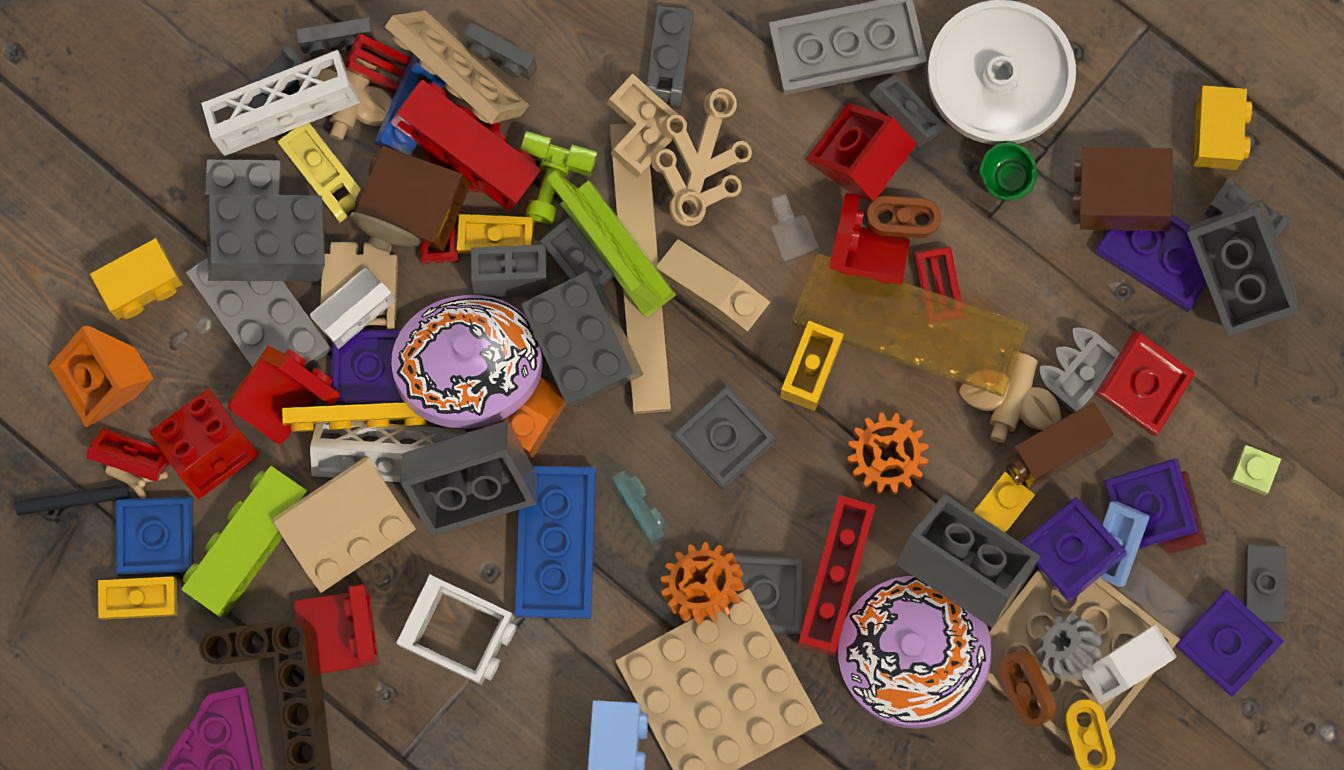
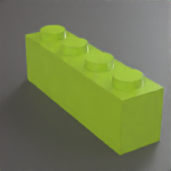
M272 466L266 472L262 470L256 475L250 485L252 492L245 502L239 501L232 508L227 517L230 521L222 533L216 532L211 537L205 547L208 553L200 564L194 563L183 577L185 585L181 590L223 619L229 614L283 538L272 519L310 494L306 489Z

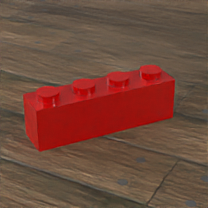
M421 80L390 123L452 170L463 174L472 185L509 212L517 204L541 171V168L535 165L536 161L530 154L523 150L517 151L507 144L506 138L498 130L491 127L486 128L478 122L476 115L469 108L463 105L457 106L446 98L447 94L441 87Z
M838 496L797 647L832 657L835 656L876 505Z

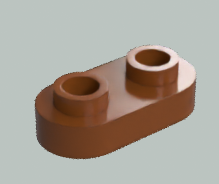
M881 196L869 205L866 220L869 228L878 235L927 238L938 230L941 222V211L933 201L928 199ZM886 213L890 215L892 220L888 223H883L878 219V216ZM924 216L927 218L928 223L923 226L916 223L915 218Z
M1023 650L1005 655L999 662L998 673L1020 720L1031 727H1037L1052 720L1056 712L1055 699L1034 657Z

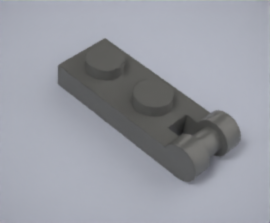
M657 6L646 86L665 103L670 104V108L681 109L693 10ZM659 81L673 82L672 89L658 88Z

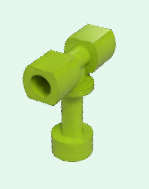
M526 131L521 150L530 154L535 161L541 162L539 168L545 171L538 198L537 200H529L525 216L533 217V220L539 223L553 224L557 208L551 205L555 189L547 177L554 171L562 176H567L569 170L591 177L597 158V151L573 144L571 149L551 144V138Z

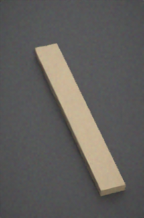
M629 123L610 125L612 151L633 128ZM612 155L617 216L656 267L658 265L650 165L637 178ZM623 288L627 339L644 374L631 381L634 414L671 411L662 307L647 318Z

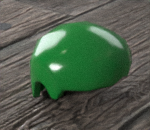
M1013 142L996 144L985 153L979 169L987 191L993 197L1006 202L1021 200L1033 191L1038 177L1036 162L1030 152Z

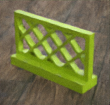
M556 171L547 177L548 181L563 199L560 203L644 316L650 317L676 296V293L593 183L588 180L580 188H577Z

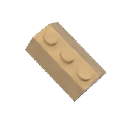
M368 456L272 519L294 556L320 593L416 530Z

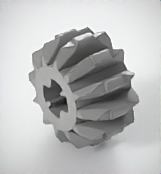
M1070 614L1066 620L1063 617L1056 616L1055 625L1052 627L1043 625L1046 634L1043 637L1035 638L1037 644L1041 647L1035 654L1042 663L1043 669L1049 675L1057 676L1060 680L1068 682L1071 676L1082 680L1083 670L1085 669L1095 671L1092 661L1103 658L1101 651L1097 649L1103 642L1096 633L1095 627L1088 620H1081L1078 616Z

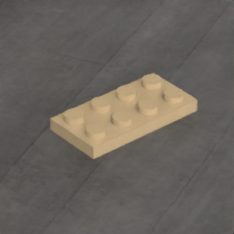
M425 10L393 15L385 25V28L394 35L393 40L403 49L413 52L420 59V65L426 71L437 74L446 82V88L451 94L469 103L473 107V113L480 120L491 124L522 116L529 107L526 101Z

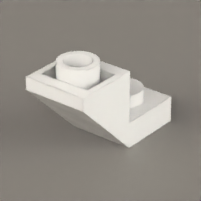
M1155 624L1127 640L1113 652L1092 663L1095 671L1085 669L1083 670L1082 677L1101 705L1145 679L1177 656Z

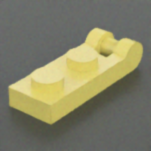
M308 123L297 127L277 141L317 195H322V201L336 220L341 223L348 218L347 213L355 208V200L361 189L311 124ZM344 186L349 194L340 201H337L332 194Z

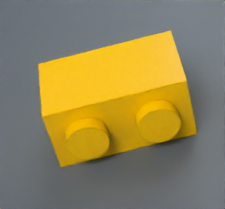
M1216 86L1201 87L1196 96L1193 167L1237 170L1243 160L1248 159L1251 141L1250 137H1245V123L1249 124L1251 121L1252 102L1246 101L1247 89Z
M156 238L90 273L109 311L117 320L122 317L129 319L140 314L144 310V305L155 299L157 301L168 299L177 292V287L183 285L164 248Z
M808 321L782 386L780 398L807 409L816 410L842 344L843 333Z

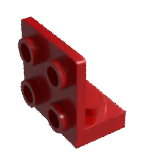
M845 193L829 269L839 271L844 275H857L875 279L884 284L902 285L910 240L903 237L882 236L874 233L872 230L861 228L864 211L857 210L860 196Z
M206 389L150 431V435L177 475L198 500L259 456L253 445L237 427L211 389Z
M365 585L351 586L347 593L294 602L296 620H305L315 629L321 674L380 665L370 592ZM297 630V632H298V639H299V641H300V634H299V631Z

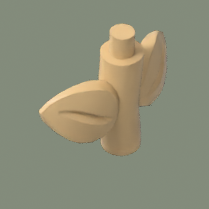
M359 58L356 60L357 64L374 72L376 71V66ZM324 68L316 79L325 82L338 77V74L330 68ZM348 70L346 71L348 78L357 91L360 103L331 114L329 121L333 123L329 136L343 141L347 129L353 130L357 118L362 123L371 126H381L393 100L392 95L386 89L368 86L369 80ZM299 81V82H298L300 88H301L302 84L304 83V82H302V81Z
M1013 353L1007 377L993 370H982L970 376L960 387L959 394L968 404L979 410L994 411L990 420V424L994 426L990 438L996 442L1004 443L1008 431H1015L1019 419L1027 426L1037 430H1045L1061 421V412L1056 398L1046 389L1032 387L1038 363L1032 356L1023 353Z

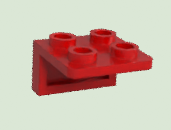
M268 345L229 400L228 409L275 443L282 444L291 433V425H283L282 408L309 407L315 398L330 406H334L341 394L330 387L333 381L330 377L316 368L312 372L305 369L303 366L307 361L290 349L282 353Z

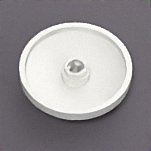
M990 0L965 8L943 26L930 52L927 80L930 95L937 110L956 131L981 143L996 145L1013 142L1018 144L1041 135L1061 117L1074 90L1076 65L1074 54L1066 35L1049 16L1021 2Z

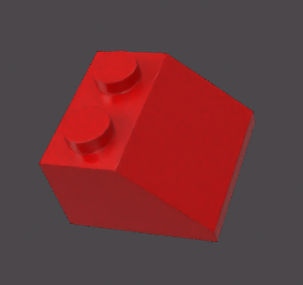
M847 103L805 160L851 194L875 201L898 168L906 161L908 155L916 146V142L894 117Z

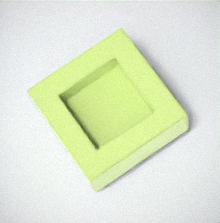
M1245 445L1230 482L1266 496L1269 493L1281 459Z

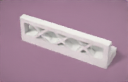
M336 50L201 104L211 139L222 154L226 156L359 104L360 101L357 91L348 78L342 56ZM335 64L338 77L325 82L316 79L322 69ZM293 80L304 82L297 93L292 95L282 93L288 82ZM260 93L269 95L264 106L256 109L248 106L253 96ZM227 106L235 109L230 119L217 124L214 111Z
M352 422V429L329 430V424H316L310 445L311 474L317 477L335 478L368 456L384 481L400 482L404 452L465 434L466 429L427 426L405 427V425L389 424L390 427L367 428V422ZM324 433L342 435L337 439L323 438ZM366 436H377L379 438L374 442L362 440ZM406 438L415 439L417 442L401 444L399 441Z

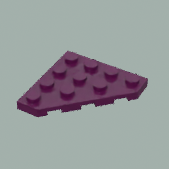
M243 686L208 694L200 705V710L189 727L184 730L161 770H264L248 688Z

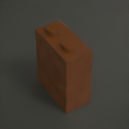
M382 146L379 155H375L370 163V177L365 189H361L356 197L355 212L395 225L421 240L420 243L444 251L471 183L459 172Z
M1083 147L1082 160H1075L1074 182H1081V194L1073 195V216H1080V230L1170 231L1173 148Z
M1092 402L1015 446L1007 458L1009 465L1006 466V469L1017 486L1022 484L1030 490L1102 449L1114 434L1095 402Z

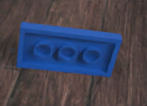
M533 466L537 474L536 505L520 509L518 513L515 617L592 619L596 468Z

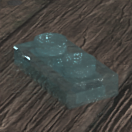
M625 470L612 477L614 486L651 546L653 547L663 541L665 534L662 529L667 527V524L656 507L650 510L642 497L646 496L647 492L636 475L630 478Z

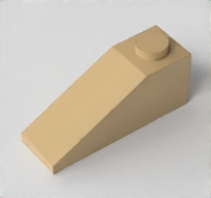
M679 239L676 240L656 266L663 276L742 337L770 304V301L743 280Z

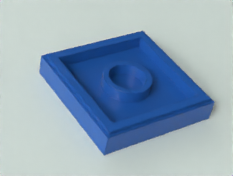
M170 497L116 500V575L186 573L194 564L193 498Z

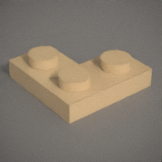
M632 74L609 98L606 104L633 127L610 154L639 178L651 164L653 154L665 149L673 140V138H668L664 135L662 122L665 118L677 113ZM671 120L670 128L673 132L677 133L679 126L677 122Z

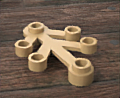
M717 89L709 93L704 100L707 118L697 151L686 131L687 123L682 116L675 114L665 118L662 122L664 135L668 138H673L689 172V178L685 185L675 166L677 162L676 156L669 149L657 151L651 158L652 167L657 172L663 173L673 194L669 209L672 218L679 225L689 227L698 224L704 218L707 206L723 198L735 197L741 192L742 184L739 178L734 175H728L721 178L717 182L716 187L701 193L706 177L733 164L745 163L752 156L750 145L745 141H738L731 144L727 151L711 158L722 119L731 116L737 107L734 94L727 89ZM714 99L721 103L720 112L716 111L713 106ZM671 120L677 122L679 126L677 133L673 132L670 128ZM736 147H740L743 150L744 155L742 159L736 156ZM661 154L665 155L668 159L667 167L660 164L659 158ZM726 181H730L733 184L732 193L727 192L725 189ZM683 202H687L690 205L691 211L689 215L685 214L682 210Z

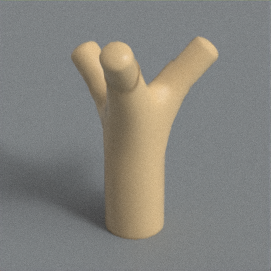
M107 466V475L131 486L140 499L147 498L143 487L145 482H152L151 480ZM164 471L163 474H160L158 480L166 479L168 477L167 472Z

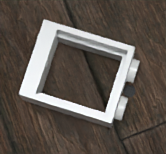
M429 575L396 644L417 656L482 686L485 678L491 681L500 664V659L495 657L502 644L509 645L517 625L512 623L515 617L511 612ZM443 594L499 620L476 671L419 645Z

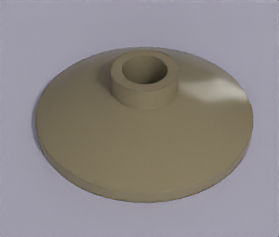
M352 212L350 215L355 225L370 236L367 244L379 250L388 252L391 245L413 247L419 246L421 242L413 234L380 219L357 212Z

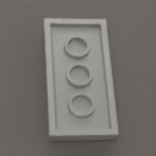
M876 0L769 22L768 25L784 95L927 66L926 53L913 0Z
M207 258L186 272L252 367L268 345L282 353H285L287 349L294 351L307 361L303 366L305 369L332 351L283 281H208Z

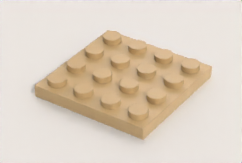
M1037 570L989 631L992 660L986 682L1010 700L999 677V662L1005 655L1018 650L1031 654L1036 660L1056 703L1054 717L1041 726L1071 749L1064 723V716L1070 705L1085 699L1096 702L1102 708L1108 730H1110L1154 673L1100 705L1083 677L1082 680L1071 676L1068 682L1060 680L1057 676L1049 675L1043 669L1042 663L1035 654L1041 648L1035 638L1043 637L1046 634L1043 625L1052 627L1055 625L1056 616L1063 617L1066 620L1070 614L1078 616L1081 620H1088L1095 627L1096 633L1103 642L1097 648L1101 651L1102 657L1113 652L1127 640L1155 624L1171 649L1174 648L1180 639L1101 577L1068 603L1044 575ZM1101 658L1094 659V660L1092 661V663H1094L1095 661H1097V660H1099V659H1101ZM1079 713L1077 722L1081 727H1088L1090 718L1085 713ZM1093 750L1089 751V753L1087 754V759L1092 754Z
M749 588L737 594L740 599L739 604L730 602L727 605L731 612L729 615L724 614L722 611L717 613V622L713 623L709 616H704L702 624L698 625L693 618L615 661L637 703H640L641 711L647 713L648 724L673 770H738L822 724Z

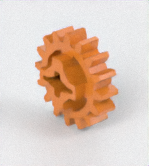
M883 412L879 413L878 422L875 424L869 417L866 418L864 421L866 430L864 431L856 427L853 434L859 440L849 441L847 447L855 451V454L847 458V463L857 464L858 466L853 471L852 476L856 478L863 475L865 480L862 487L865 489L872 483L876 484V493L879 495L884 487H889L892 495L897 494L898 485L900 484L906 490L911 489L910 477L920 480L923 475L917 466L925 467L929 461L927 458L920 456L921 453L929 449L928 444H919L918 442L924 432L918 430L913 433L910 430L913 424L912 419L906 421L904 425L899 423L900 417L898 413L894 414L892 421H887ZM883 430L895 431L892 435L883 437L876 434V432ZM906 440L910 443L913 451L912 461L904 451ZM863 447L871 453L872 464L869 468L863 458ZM889 447L894 448V458L890 457L887 461L880 458L882 450L886 451ZM896 471L901 474L892 478L881 477L884 472Z
M704 542L699 551H696L692 544L688 545L689 554L684 556L682 553L676 552L675 556L678 562L665 565L670 575L661 577V582L665 587L661 591L666 602H669L668 606L674 614L679 612L682 620L685 622L692 615L698 625L702 624L704 616H709L713 623L717 622L718 612L722 611L726 615L731 613L727 606L730 602L739 604L740 599L735 591H741L745 588L741 577L744 575L740 565L737 564L732 553L726 554L721 545H718L714 551L711 550L708 542Z

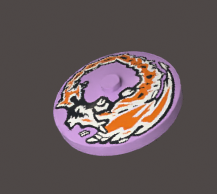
M461 295L437 301L414 315L405 324L395 341L391 364L396 388L401 398L417 415L445 427L475 428L498 422L525 404L539 383L543 358L540 345L527 317L520 310L507 302L493 297Z
M903 576L875 586L854 604L843 624L838 643V660L848 690L859 705L869 714L885 723L898 727L927 728L955 718L976 700L990 672L992 646L987 624L916 577Z

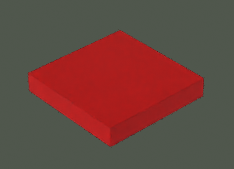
M1135 331L1132 332L1095 394L1149 434L1158 436L1194 377L1195 372L1142 333Z

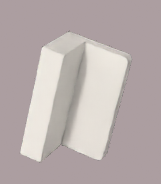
M364 268L316 308L310 316L339 349L394 303L395 299L388 288L382 282L380 283L367 268Z

